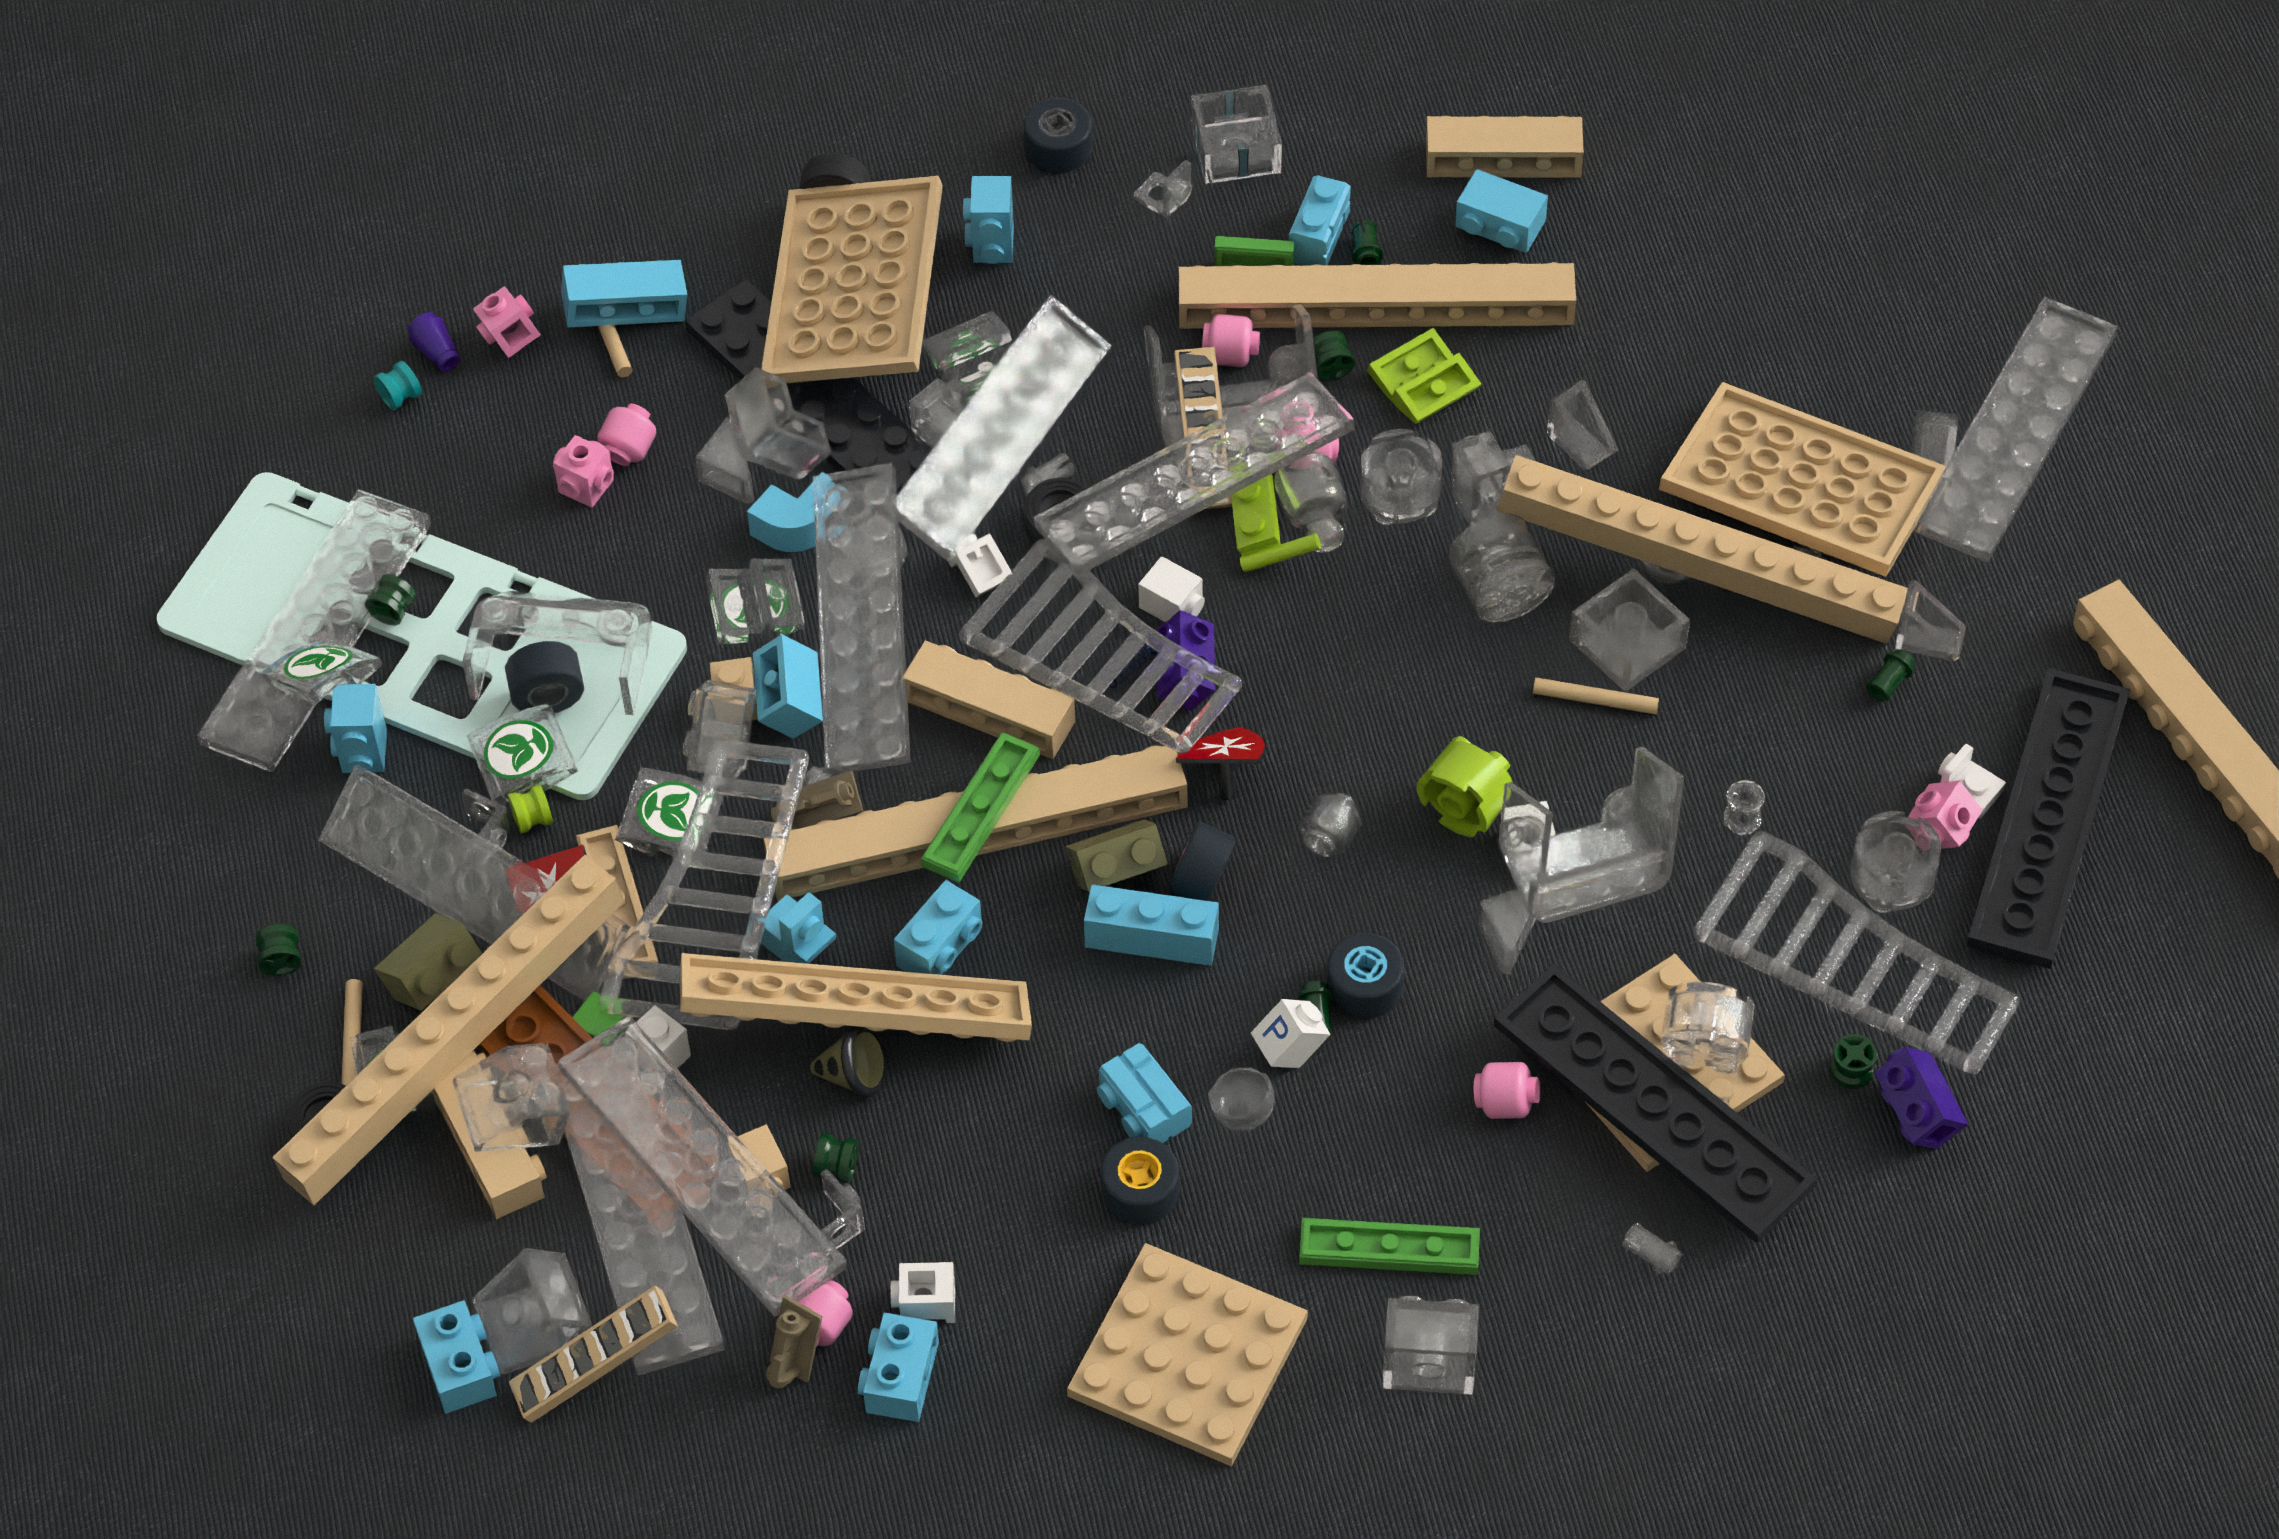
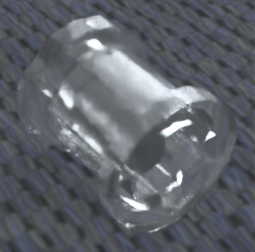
M1748 780L1732 784L1726 796L1728 806L1725 808L1723 816L1724 824L1735 834H1751L1760 827L1762 819L1760 810L1765 801L1764 791L1758 784ZM1746 791V800H1742L1743 792ZM1742 815H1746L1744 824L1741 823Z

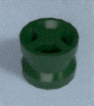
M1339 331L1323 332L1314 337L1308 345V353L1311 359L1316 361L1315 370L1317 375L1325 381L1340 379L1350 373L1355 366L1353 355L1350 351L1346 350L1347 340L1343 333Z
M384 574L381 575L376 584L377 591L369 594L364 605L368 613L378 621L396 626L400 624L405 615L404 608L411 606L415 600L416 592L409 583L400 577Z
M273 924L263 927L257 932L255 940L257 948L261 951L257 958L260 971L272 976H281L295 972L300 968L302 963L300 951L296 949L299 943L297 929L287 924Z
M1849 1034L1838 1039L1834 1045L1830 1073L1837 1084L1845 1088L1857 1089L1870 1082L1877 1058V1050L1873 1042L1859 1034ZM1851 1063H1860V1067H1853L1849 1065Z
M822 1133L815 1151L813 1175L822 1178L828 1174L834 1175L840 1181L849 1183L856 1168L859 1150L858 1140L847 1138L845 1141L835 1140L831 1134Z

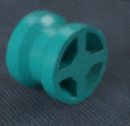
M404 361L394 364L392 371L388 373L380 372L373 377L374 385L380 397L393 411L402 407L403 401L407 398L415 399L422 395L418 379Z

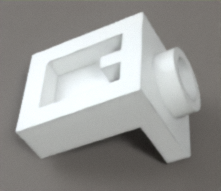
M990 533L980 539H977L976 535L973 534L954 545L956 551L948 559L951 567L958 565L976 598L1009 581L1014 576Z
M1965 744L1957 754L1952 752L1948 754L1942 762L1938 774L1942 776L1941 782L1960 780L1982 808V812L1978 817L1981 819L2004 792L2006 782L1971 761L1973 747Z

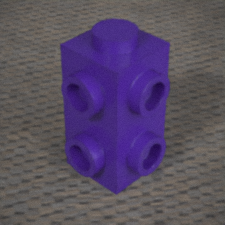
M1179 610L1167 622L1162 623L1155 634V644L1157 645V666L1155 669L1157 698L1192 711L1215 691L1214 624Z
M1909 1047L1901 1048L1891 1053L1887 1058V1062L1875 1071L1882 1086L1880 1089L1884 1100L1893 1107L1901 1122L1899 1124L1900 1131L1910 1143L1938 1149L1969 1125L1931 1053Z

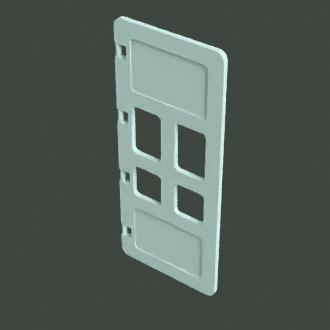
M269 472L258 474L250 481L157 614L159 629L165 635L332 701L333 686L336 684L369 683L337 670L307 679H293L284 672L287 660L299 651L310 648L330 619L339 618L409 646L408 650L387 681L381 686H376L385 723L485 762V744L495 729L515 720L535 722L543 726L550 733L553 739V751L548 761L541 768L522 778L577 800H587L598 793L687 652L685 636L677 630L651 620L648 622L613 605L541 577L530 576L518 571V568L433 535L417 532L408 528L405 524L325 493H317L300 486L297 482ZM297 496L313 501L309 509L295 505L292 502ZM405 538L422 544L417 552L400 545ZM377 552L388 553L454 580L429 617L419 618L404 612L405 615L402 621L396 626L384 624L371 616L364 605L368 597L355 593L350 589ZM514 581H518L532 588L526 595L510 587ZM484 593H490L536 612L511 650L502 651L457 633L458 628L478 598ZM625 624L643 630L639 638L621 632ZM558 641L569 645L577 652L583 678L584 692L580 700L568 709L549 715H530L519 711L511 702L505 672L508 658L518 649L532 643ZM445 660L492 679L470 714L464 719H457L411 700L437 661Z

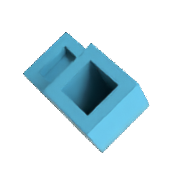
M821 472L798 499L771 484L747 511L750 536L776 550L784 552L805 551L820 544L826 539L824 519L832 516L838 504L835 479Z
M810 892L798 902L786 894L757 921L760 943L784 962L809 964L836 939V933L824 924L821 901Z

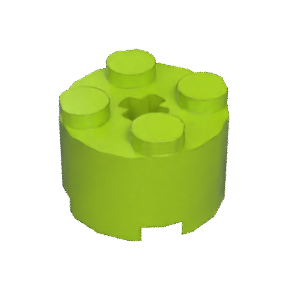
M1458 736L1444 748L1418 780L1417 794L1424 807L1430 801L1433 807L1443 815L1439 820L1443 826L1457 834L1474 837L1478 831L1483 833L1487 831L1514 797L1515 787L1507 772L1510 764L1502 754L1496 751L1488 753L1471 744L1464 737Z

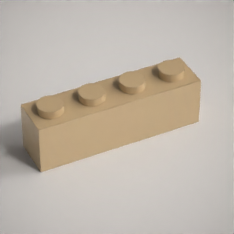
M1427 116V177H1472L1476 169L1497 177L1581 178L1584 154L1582 117Z
M924 641L902 677L904 701L997 738L1004 732L1039 747L1040 754L1054 759L1075 723L1074 698L1069 697L1065 692L1033 683L1023 675L1002 671L985 660H974L961 655L946 645L938 646Z
M473 1050L434 1087L431 1094L497 1220L545 1198L541 1181L547 1179V1175L537 1154L529 1157L524 1147L529 1144V1141L520 1121L511 1122L506 1112L511 1110V1106L501 1086L493 1088L489 1080L493 1076V1072L485 1054L482 1052L476 1055Z

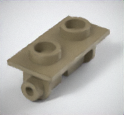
M848 771L777 795V804L771 808V815L775 823L782 822L785 829L795 830L815 825L823 820H838L864 810L853 771Z
M786 1295L782 1297L769 1361L771 1364L766 1371V1377L774 1388H784L795 1377L806 1383L809 1381L823 1317Z

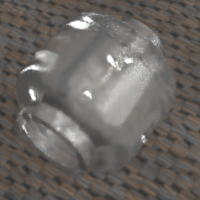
M1342 793L1321 794L1314 798L1300 822L1299 828L1303 837V843L1309 850L1320 856L1328 857L1342 854L1348 849L1362 825V819L1355 802L1349 796Z

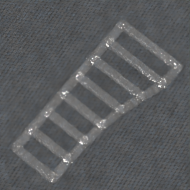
M1045 539L1038 540L961 628L958 634L960 641L1179 753H1187L1242 687L1240 677L1202 659L1145 624L1109 592L1076 554ZM1044 557L1059 564L995 640L980 633ZM1074 575L1083 585L1081 591L1026 655L1011 649L1010 647L1068 579ZM1094 600L1106 610L1104 615L1056 671L1041 664L1042 660ZM1118 623L1131 632V635L1087 686L1071 679ZM1144 644L1159 652L1118 702L1102 695ZM1173 662L1189 670L1150 718L1134 711V708ZM1203 679L1220 686L1181 734L1165 727L1167 722Z
M716 740L712 744L703 780L676 855L653 899L609 963L598 1002V1008L602 1013L641 1018L656 1005L679 1024L724 1030H734L739 1026L740 1019L734 1016L711 1015L708 1017H698L691 1013L680 1012V1006L618 998L624 976L680 984V966L632 960L645 940L740 952L739 958L757 959L809 762V754L805 750L729 740ZM726 757L790 765L785 785L722 778L721 774ZM716 794L780 802L775 822L712 815L709 813ZM703 831L770 839L765 860L695 850ZM688 867L761 876L755 897L678 887ZM668 904L750 914L745 935L656 923Z
M1758 831L1752 836L1693 929V936L1696 940L1922 1051L1929 1052L1932 1056L1969 1074H1976L1981 1070L2020 1003L2019 997L2015 993L1966 970L1897 930L1865 907L1803 850L1764 831ZM1763 851L1785 860V864L1737 940L1714 929ZM1801 871L1819 889L1774 959L1752 947ZM1831 900H1833L1851 917L1815 976L1811 977L1790 966ZM1866 927L1884 940L1885 943L1851 997L1829 986V984ZM1899 952H1902L1922 965L1890 1016L1868 1005ZM1938 973L1960 986L1929 1035L1907 1024ZM1977 994L1998 1004L1970 1054L1947 1044L1946 1041L1973 996Z

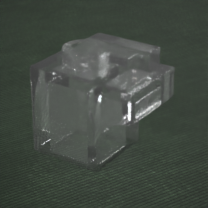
M937 378L909 401L912 431L947 463L975 441L973 416L966 411L964 387L956 380L952 379L945 384Z

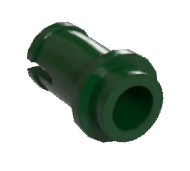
M1364 220L1365 232L1362 233L1361 223L1357 221L1352 226L1355 246L1352 252V260L1355 264L1379 265L1383 259V250L1378 246L1376 224L1370 220Z
M1896 649L1894 652L1887 653L1884 657V665L1873 679L1866 684L1868 693L1880 702L1888 701L1904 678H1910L1914 674L1915 660L1904 650Z
M1307 982L1302 986V991L1298 994V1000L1310 1001L1318 1008L1322 1015V1021L1331 1034L1329 1002L1332 1001L1333 994L1325 982Z

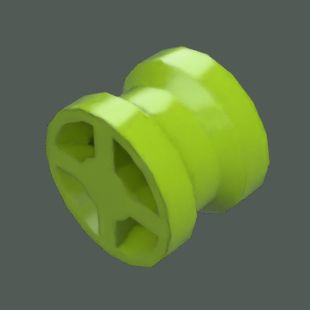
M540 784L532 786L527 793L519 794L514 792L507 795L520 834L529 832L531 826L537 824L543 826L553 824L551 811Z

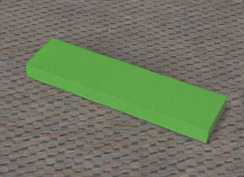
M1004 732L1000 734L921 858V866L955 882L959 883L1039 758V747Z
M1302 1218L1299 1264L1478 1275L1480 1228Z

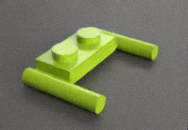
M1306 445L1230 469L1232 480L1229 482L1237 549L1241 553L1240 564L1244 572L1321 549V542L1316 533L1283 544L1280 542L1272 472L1310 460V453Z

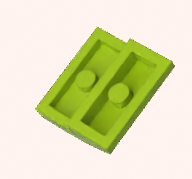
M1434 328L1370 363L1366 370L1383 393L1415 424L1468 395L1482 385L1461 354L1457 353L1453 356Z

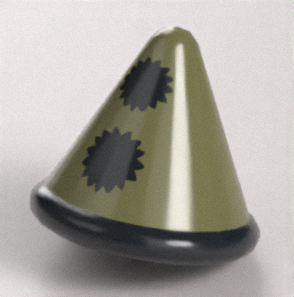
M851 1026L840 1039L815 1058L809 1067L811 1073L815 1076L854 1091L857 1095L864 1098L872 1097L879 1091L885 1073L884 1055L878 1037L874 1031L859 1026Z

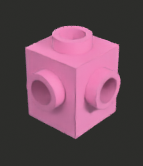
M505 286L487 296L483 302L473 308L482 321L476 326L478 331L489 345L497 342L508 358L541 335L529 319L535 313L521 294L514 298Z
M575 435L568 445L560 448L555 455L553 468L558 492L593 508L614 480L609 450L599 442L587 441Z
M1960 780L1929 784L1925 791L1918 796L1915 801V807L1906 821L1915 831L1918 839L1929 850L1960 847L1967 840L1970 834L1969 831L1981 814L1982 808Z

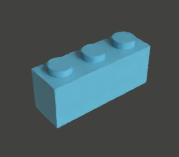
M681 260L563 265L561 295L567 327L685 321L687 290Z
M1091 885L1084 917L1085 948L1212 966L1219 931V903Z

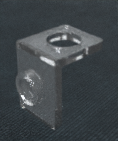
M1184 160L1168 177L1159 172H1154L1134 192V199L1168 219L1191 196V163ZM1163 187V200H1154L1148 195L1152 188Z
M465 789L462 793V799L466 814L485 824L470 846L474 868L482 870L493 853L500 852L504 847L508 832L511 830L506 806L469 789ZM475 804L483 806L492 816L480 811Z
M828 1169L821 1172L823 1191L843 1215L818 1232L820 1252L824 1257L865 1230L863 1209L860 1206L861 1200L858 1194L848 1183L841 1185ZM847 1225L838 1237L831 1240L837 1230Z

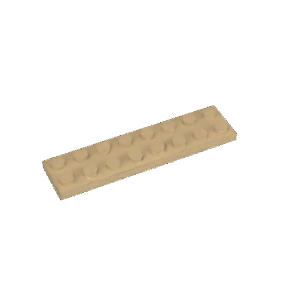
M681 954L680 1012L691 1013L698 1017L724 1015L734 1016L745 1021L761 1018L778 1020L785 1024H796L799 1022L821 1023L832 1028L846 1025L865 1027L872 1031H884L886 1029L908 1030L918 1035L932 1032L952 1034L959 1038H971L973 1036L993 1037L1004 1042H1012L1017 1039L1030 1040L1032 1022L1026 982Z

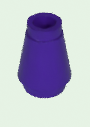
M427 312L419 315L408 326L410 342L438 366L442 372L453 369L460 362L461 358L441 317H436L434 313Z

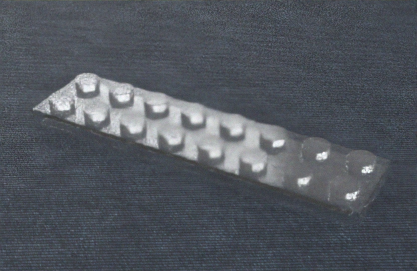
M1050 295L886 511L945 560L950 562L1112 345Z
M2047 297L2043 298L1940 477L1913 532L1987 563L1989 562L2114 340L2118 328L2117 325Z
M1309 372L1034 516L1035 528L1077 577L1355 430L1353 417L1321 382Z
M892 463L813 476L825 769L832 776L848 771L856 772L911 763L907 683L904 679L906 662L896 470Z
M358 489L198 733L199 744L273 773L340 668L338 667L313 678L293 679L285 674V663L299 651L312 647L336 646L352 650L373 617L370 615L369 609L365 608L364 603L369 594L377 591L376 584L381 575L392 574L397 577L400 575L432 525L430 515Z
M354 766L318 841L439 914L463 923L469 932L491 945L556 883L553 879L363 766ZM611 915L547 979L586 1001L593 991L598 992L631 925Z
M630 1015L558 1060L559 1071L774 1317L779 1315L784 1295L798 1302L846 1270L847 1260Z
M631 1043L546 1066L549 1083L617 1309L655 1285L663 1290L678 1325L677 1328L632 1356L637 1376L724 1351L722 1335Z

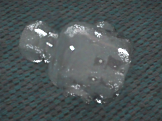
M1307 451L1289 457L1277 468L1274 477L1275 487L1285 517L1297 529L1308 530L1306 536L1315 533L1319 536L1321 549L1315 550L1316 552L1332 551L1338 548L1344 540L1345 532L1343 526L1338 521L1345 515L1348 508L1346 492L1343 489L1333 459L1322 452Z

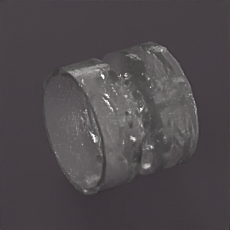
M1512 513L1496 514L1479 520L1467 527L1454 540L1449 549V561L1458 579L1466 587V594L1472 601L1476 613L1482 620L1491 623L1506 622L1521 617L1537 608L1549 596L1555 583V576L1547 564L1544 555L1537 549L1538 544L1527 523L1521 516Z

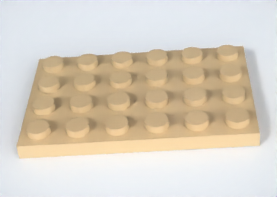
M939 176L788 191L760 374L765 385L919 371L943 188Z
M1722 382L1662 475L1659 490L1886 577L1942 482L1946 466Z

